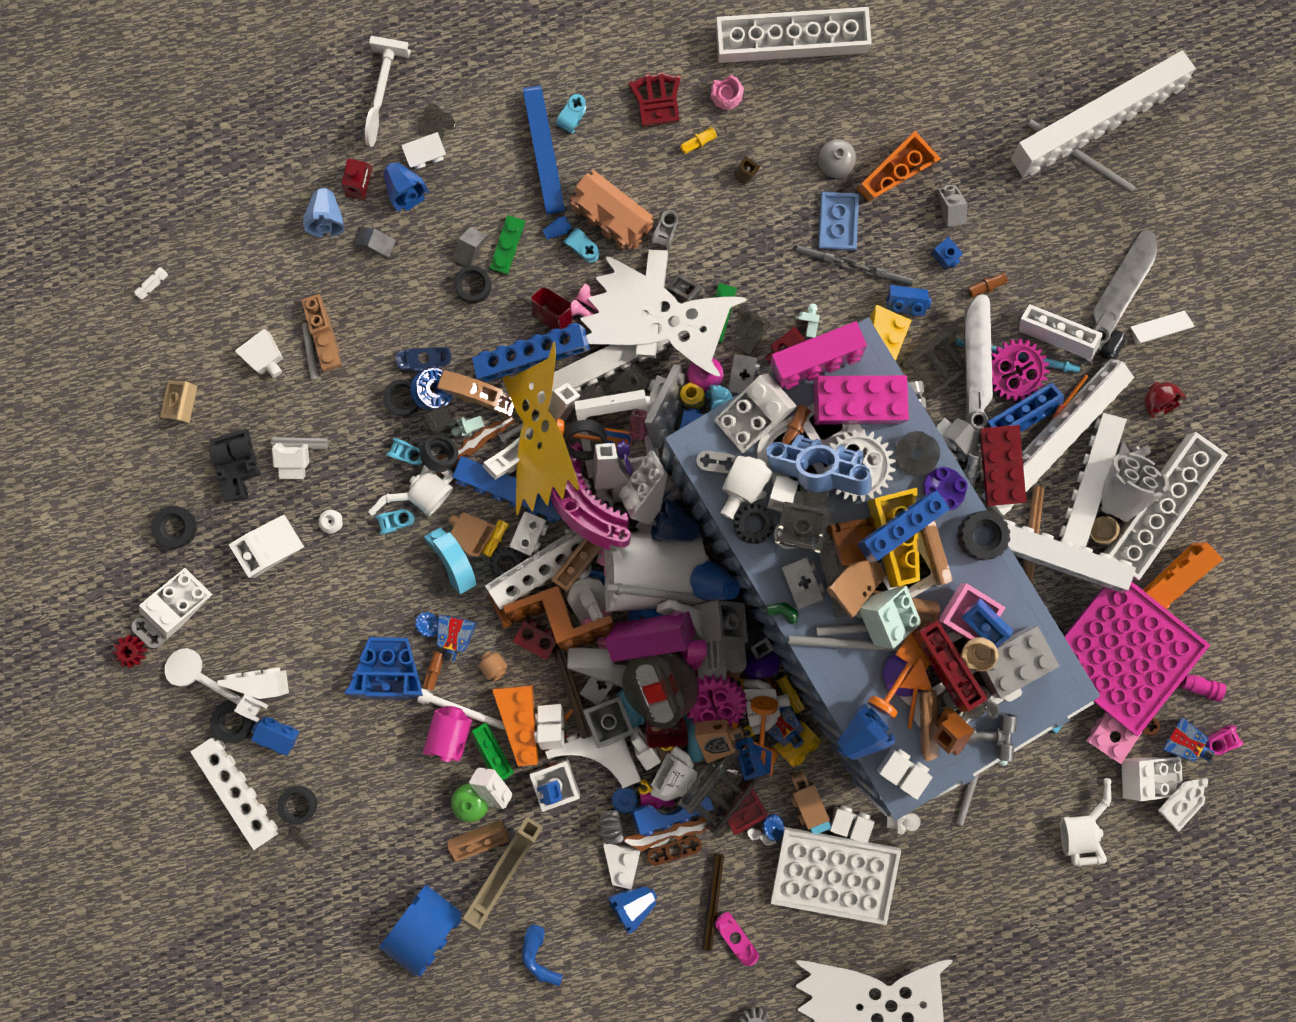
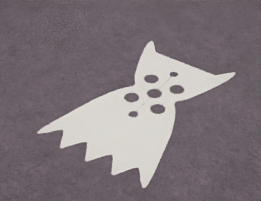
M606 257L615 272L598 276L596 279L607 292L588 298L598 309L599 313L581 318V321L592 331V333L587 335L588 344L638 345L668 339L678 351L696 365L715 376H720V373L712 363L716 346L729 309L732 306L745 302L747 299L742 297H718L692 300L680 304L671 293L654 280L618 260ZM667 301L670 304V309L667 312H661L658 309L660 302ZM691 308L698 311L697 318L693 320L686 317L687 310ZM643 310H647L649 314L648 316L643 317L641 315V312ZM671 316H677L680 319V323L676 327H671L668 324V319ZM659 323L662 326V331L659 334H653L650 331L652 324ZM705 326L707 331L704 333L700 332V327ZM681 331H687L690 334V338L686 342H681L678 339V334Z
M798 960L796 963L811 973V975L798 983L796 987L812 996V999L798 1008V1011L814 1019V1022H872L871 1017L875 1013L883 1016V1022H903L901 1017L905 1012L912 1013L914 1016L913 1022H944L940 973L953 960H944L928 965L900 978L892 986H887L871 976L853 970ZM902 987L911 989L912 995L910 998L903 999L900 996L899 991ZM872 988L879 989L881 991L880 999H871L869 991ZM888 1000H894L897 1003L898 1008L895 1012L886 1010L885 1004ZM921 1001L927 1003L926 1008L923 1009L919 1006ZM857 1004L863 1005L862 1011L856 1009Z

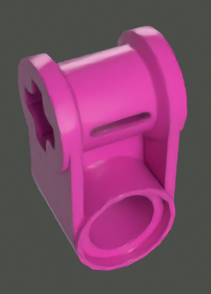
M704 639L691 640L686 651H680V655L683 656V668L685 671H695L701 667L707 655V646Z
M1229 725L1207 736L1209 739L1205 747L1214 751L1215 755H1221L1242 746L1244 743L1236 733V726ZM1215 741L1216 747L1212 749V743Z

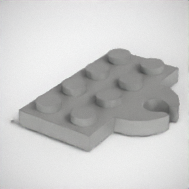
M673 365L644 421L654 448H661L665 438L676 432L674 428L680 429L683 409L680 391L686 385L685 374H683L681 365Z

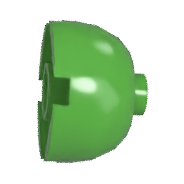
M469 783L463 784L456 789L451 799L453 814L463 822L472 823L478 821L486 815L489 809L486 801L480 798Z

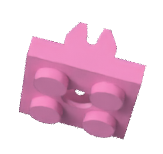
M1105 712L1102 718L1100 717L1096 720L1097 724L1092 726V733L1086 741L1121 764L1139 736L1132 734ZM1113 731H1117L1121 735L1120 740L1116 743L1110 740V734Z

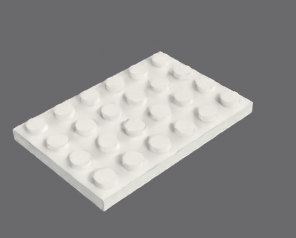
M784 827L771 904L887 925L901 849Z

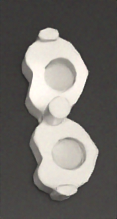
M754 827L747 829L748 836L752 840L760 838L765 845L776 843V841L767 839V836L759 829Z

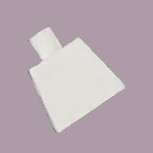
M266 329L260 331L235 350L238 355L260 374L268 371L275 378L282 373L277 363L283 357L272 335Z

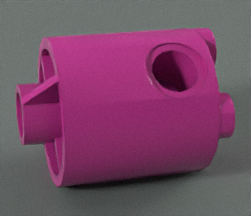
M446 706L435 710L423 753L430 756L438 755L440 756L439 759L445 762H451V760L460 761L472 719L466 716L463 709L455 706Z

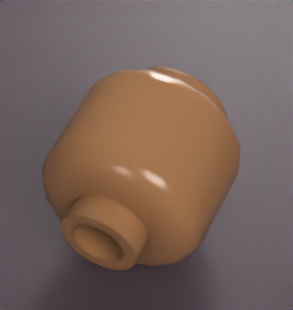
M489 651L481 656L482 661L478 667L487 680L496 681L507 673L505 671L507 664L499 653H491Z

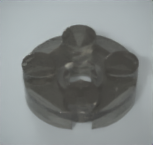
M913 431L904 435L896 443L894 457L898 467L904 474L922 476L931 472L937 465L940 458V447L932 436L922 431ZM913 448L922 451L923 454L920 455V460L912 456Z

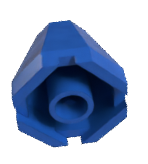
M390 163L386 166L383 175L389 200L398 212L401 211L400 208L409 211L424 201V193L428 194L429 189L421 177L400 163Z
M865 703L858 708L838 739L839 746L837 749L844 758L849 757L853 760L890 747L895 743V737L892 733L890 735L887 734L886 731L889 729L887 724L873 708L868 710V704Z
M647 886L614 893L607 897L608 901L611 902L609 904L620 924L624 923V930L628 934L638 928L657 904L655 901L657 899L656 893L652 888L648 889Z

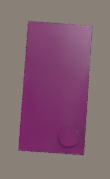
M675 611L669 615L616 623L605 639V644L611 662L686 651L696 631L689 611Z

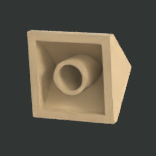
M168 380L160 417L189 423L197 386L185 381Z

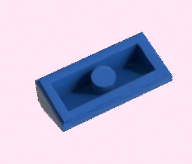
M982 599L976 601L961 617L980 637L993 642L996 648L1009 639L1013 632Z

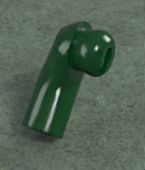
M782 602L766 605L768 616L781 614L789 624H795L798 621V611L788 603Z

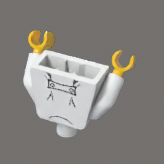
M739 678L738 680L741 682L742 690L746 693L745 698L747 699L746 709L750 725L746 726L744 730L749 729L751 732L750 735L746 736L747 738L760 734L761 715L752 711L751 700L757 696H769L778 701V710L774 714L766 716L765 732H767L777 723L778 717H780L779 708L790 706L788 694L777 696L776 690L769 683L759 679Z
M662 747V750H669L671 754L667 753L651 784L652 787L649 786L647 780L643 779L640 783L647 787L644 789L638 787V790L641 794L649 792L651 796L664 801L675 799L678 796L685 797L690 788L696 789L699 785V779L696 777L697 771L693 769L694 764L690 756L679 747Z

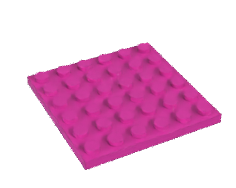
M1132 581L1129 590L1125 593L1102 587L1064 634L1065 639L1100 694V697L1093 700V702L1135 736L1140 735L1210 646L1209 643Z

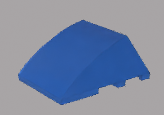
M369 637L345 695L365 699L408 700L423 696L409 639Z

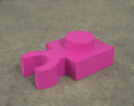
M649 792L647 794L640 793L641 806L649 804L654 809H661V805L667 807L674 806V799L664 801L651 796Z

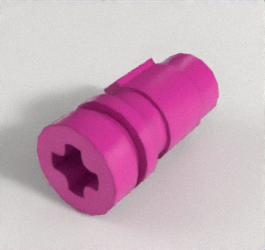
M1187 674L1181 682L1182 689L1204 695L1207 699H1212L1216 702H1221L1226 693L1225 684L1214 680L1207 681L1205 678L1197 675Z

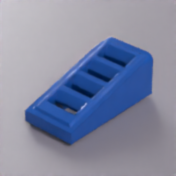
M748 737L736 741L735 750L744 781L766 775L765 766L752 738ZM747 745L748 748L743 750L742 746Z

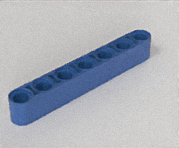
M537 85L523 88L546 213L549 215L565 212L542 86Z

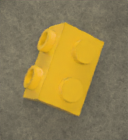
M802 720L800 722L804 730L799 735L804 742L800 747L794 748L790 742L784 747L779 742L774 746L793 767L800 765L809 752L817 749L821 741Z

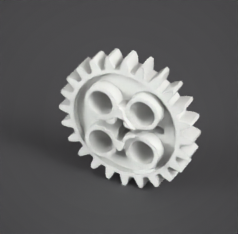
M855 429L852 436L844 432L845 439L842 440L837 436L838 444L830 443L829 445L835 451L840 445L845 446V449L854 445L860 451H863L865 447L868 448L862 465L870 469L872 489L866 495L870 499H874L873 492L881 495L880 487L887 489L888 485L885 481L893 480L888 475L896 470L890 467V464L896 462L895 459H889L893 451L885 450L889 445L888 443L880 444L881 436L876 440L873 439L874 432H871L869 436H866L865 429L862 430L861 435H857ZM870 454H876L880 458V463L875 466L870 465L867 457ZM828 464V467L822 469L823 472L829 471L831 465ZM838 489L836 491V495L844 492L845 500L849 495H852L853 502L856 501L857 496H860L862 502L865 501V495H855Z

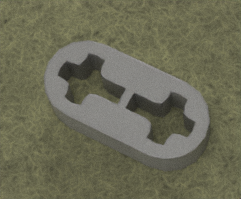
M702 451L697 456L696 464L703 471L727 475L730 470H725V466L718 465L719 461L726 462L727 458H730L731 463H734L736 457L727 453ZM709 455V459L715 460L716 464L710 463L708 467H704L703 462H700V458Z
M145 617L136 618L132 622L133 632L150 648H158L165 643V637ZM139 622H145L144 628L147 630V632L144 629H138L140 626L138 624ZM151 633L153 636L158 635L157 640L159 643H152L153 638L149 634Z

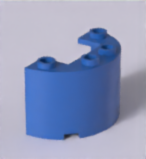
M425 885L378 949L413 976L421 977L427 968L425 965L429 967L436 958L433 955L437 949L441 951L448 940L445 938L452 928L456 929L461 923L462 919L460 916L463 912Z

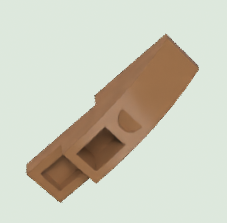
M317 294L302 299L309 330L315 342L322 370L328 372L343 367L339 355V347L321 295Z
M442 371L437 389L469 403H477L504 416H511L514 405L510 396L503 393L502 389L461 374Z

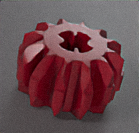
M127 635L126 638L118 639L120 644L113 645L117 651H113L112 654L118 656L115 661H121L122 667L134 668L135 665L142 664L141 659L147 658L142 653L147 652L148 649L142 648L145 643L143 641L139 642L140 638L138 636L132 637V635ZM128 649H132V654L127 652Z

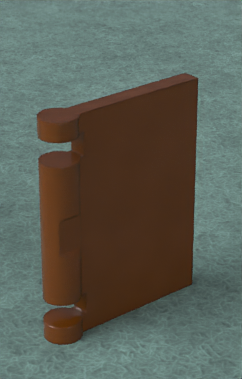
M872 517L827 526V531L831 536L840 566L868 561L857 543L876 530Z

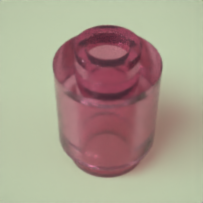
M634 410L630 416L629 436L637 441L644 440L649 435L644 423L648 413L644 410Z

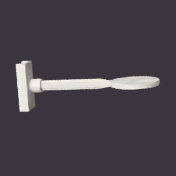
M375 36L370 37L369 43L372 52L383 53V62L374 97V107L370 109L366 119L365 142L368 147L374 146L379 127L378 112L382 105L391 62H393L394 56L409 58L411 52L408 49V42Z
M188 648L179 649L173 652L167 659L165 676L173 685L179 687L188 686L197 680L236 703L235 712L256 722L259 721L256 714L261 706L264 708L268 707L264 702L247 694L240 697L201 673L202 660L200 655L194 650Z

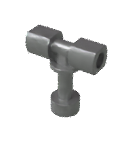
M1000 713L999 728H995L994 732L976 731L975 727L970 726L975 731L968 740L967 745H974L976 740L993 741L994 745L998 746L997 758L999 760L1014 761L1015 745L1011 743L1012 733L1016 732L1017 716L1010 713Z

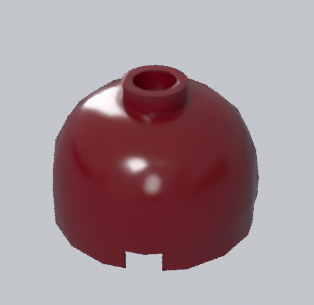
M1156 382L1149 387V391L1144 398L1145 408L1151 418H1156L1155 414L1164 411L1163 415L1180 406L1179 401L1181 398L1185 400L1186 395L1177 385L1171 382L1161 384Z

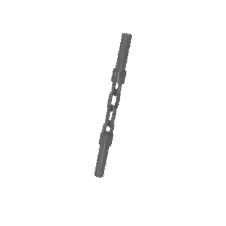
M800 245L797 246V253L823 260L829 264L837 261L842 268L849 270L860 268L867 275L880 279L885 278L912 286L914 280L913 278L895 274L877 266L867 265L864 267L857 265V262L850 258L843 257L837 259L835 254H830L829 252L824 253ZM843 260L853 262V267L843 265L845 263ZM870 268L876 269L874 274L868 272Z

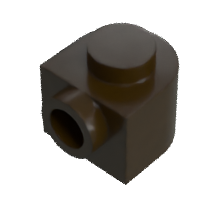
M745 156L734 171V176L738 182L747 184L755 176L760 166Z

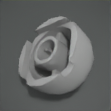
M842 139L829 141L822 147L818 155L820 170L826 176L836 179L846 177L852 172L856 163V153L853 146Z

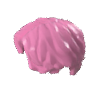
M730 75L722 81H713L710 97L716 107L722 110H730L738 106L742 101L744 88L736 77Z

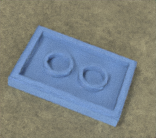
M821 192L818 249L857 250L859 194Z

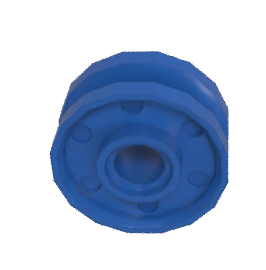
M431 368L418 373L413 378L410 385V394L418 407L424 410H436L446 406L452 400L453 395L437 389L442 370ZM430 385L434 388V393L431 392Z

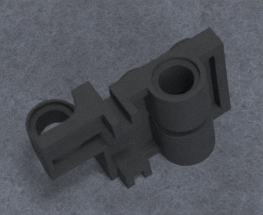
M242 429L210 439L211 447L209 448V454L213 464L216 466L217 470L215 472L219 475L217 480L220 481L224 502L248 499V491L243 481L261 475V471L255 467L257 466V461L249 430Z

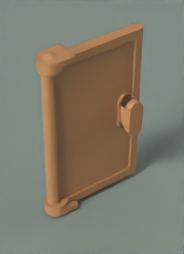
M877 561L847 565L835 582L827 588V592L831 597H835L850 618H854L887 574Z

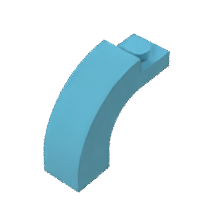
M440 527L424 536L425 542L442 560L447 570L450 584L459 594L477 585L473 570L464 551L450 532L446 533Z

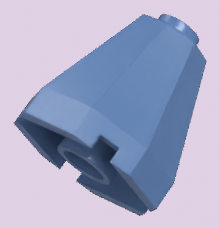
M319 188L313 192L303 217L306 233L316 237H323L322 233H331L330 237L344 232V222L335 196L327 188Z

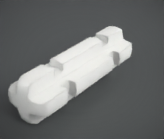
M158 268L154 275L152 274L141 284V288L138 287L134 291L135 295L140 299H144L148 292H151L161 283V279L164 280L168 276L167 272L162 268Z

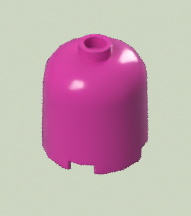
M712 358V363L720 373V376H715L694 362H691L685 375L686 384L693 383L703 388L705 393L710 389V385L721 386L724 375L720 362Z

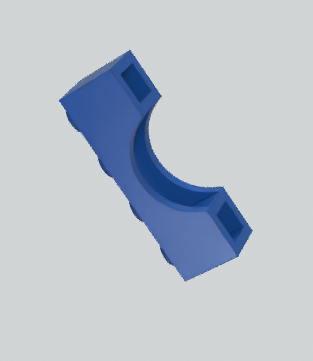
M700 785L696 789L691 788L687 796L683 797L679 807L670 813H659L649 804L631 809L630 813L636 833L649 836L654 834L656 829L661 828V830L671 828L675 822L685 823L690 821L692 816H705L709 810L713 809L707 787Z

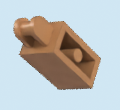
M803 770L796 776L791 775L790 777L795 789L791 791L793 796L790 799L794 808H799L801 814L798 815L801 825H806L809 830L830 821L813 782L808 783ZM804 781L805 785L798 787L797 783Z

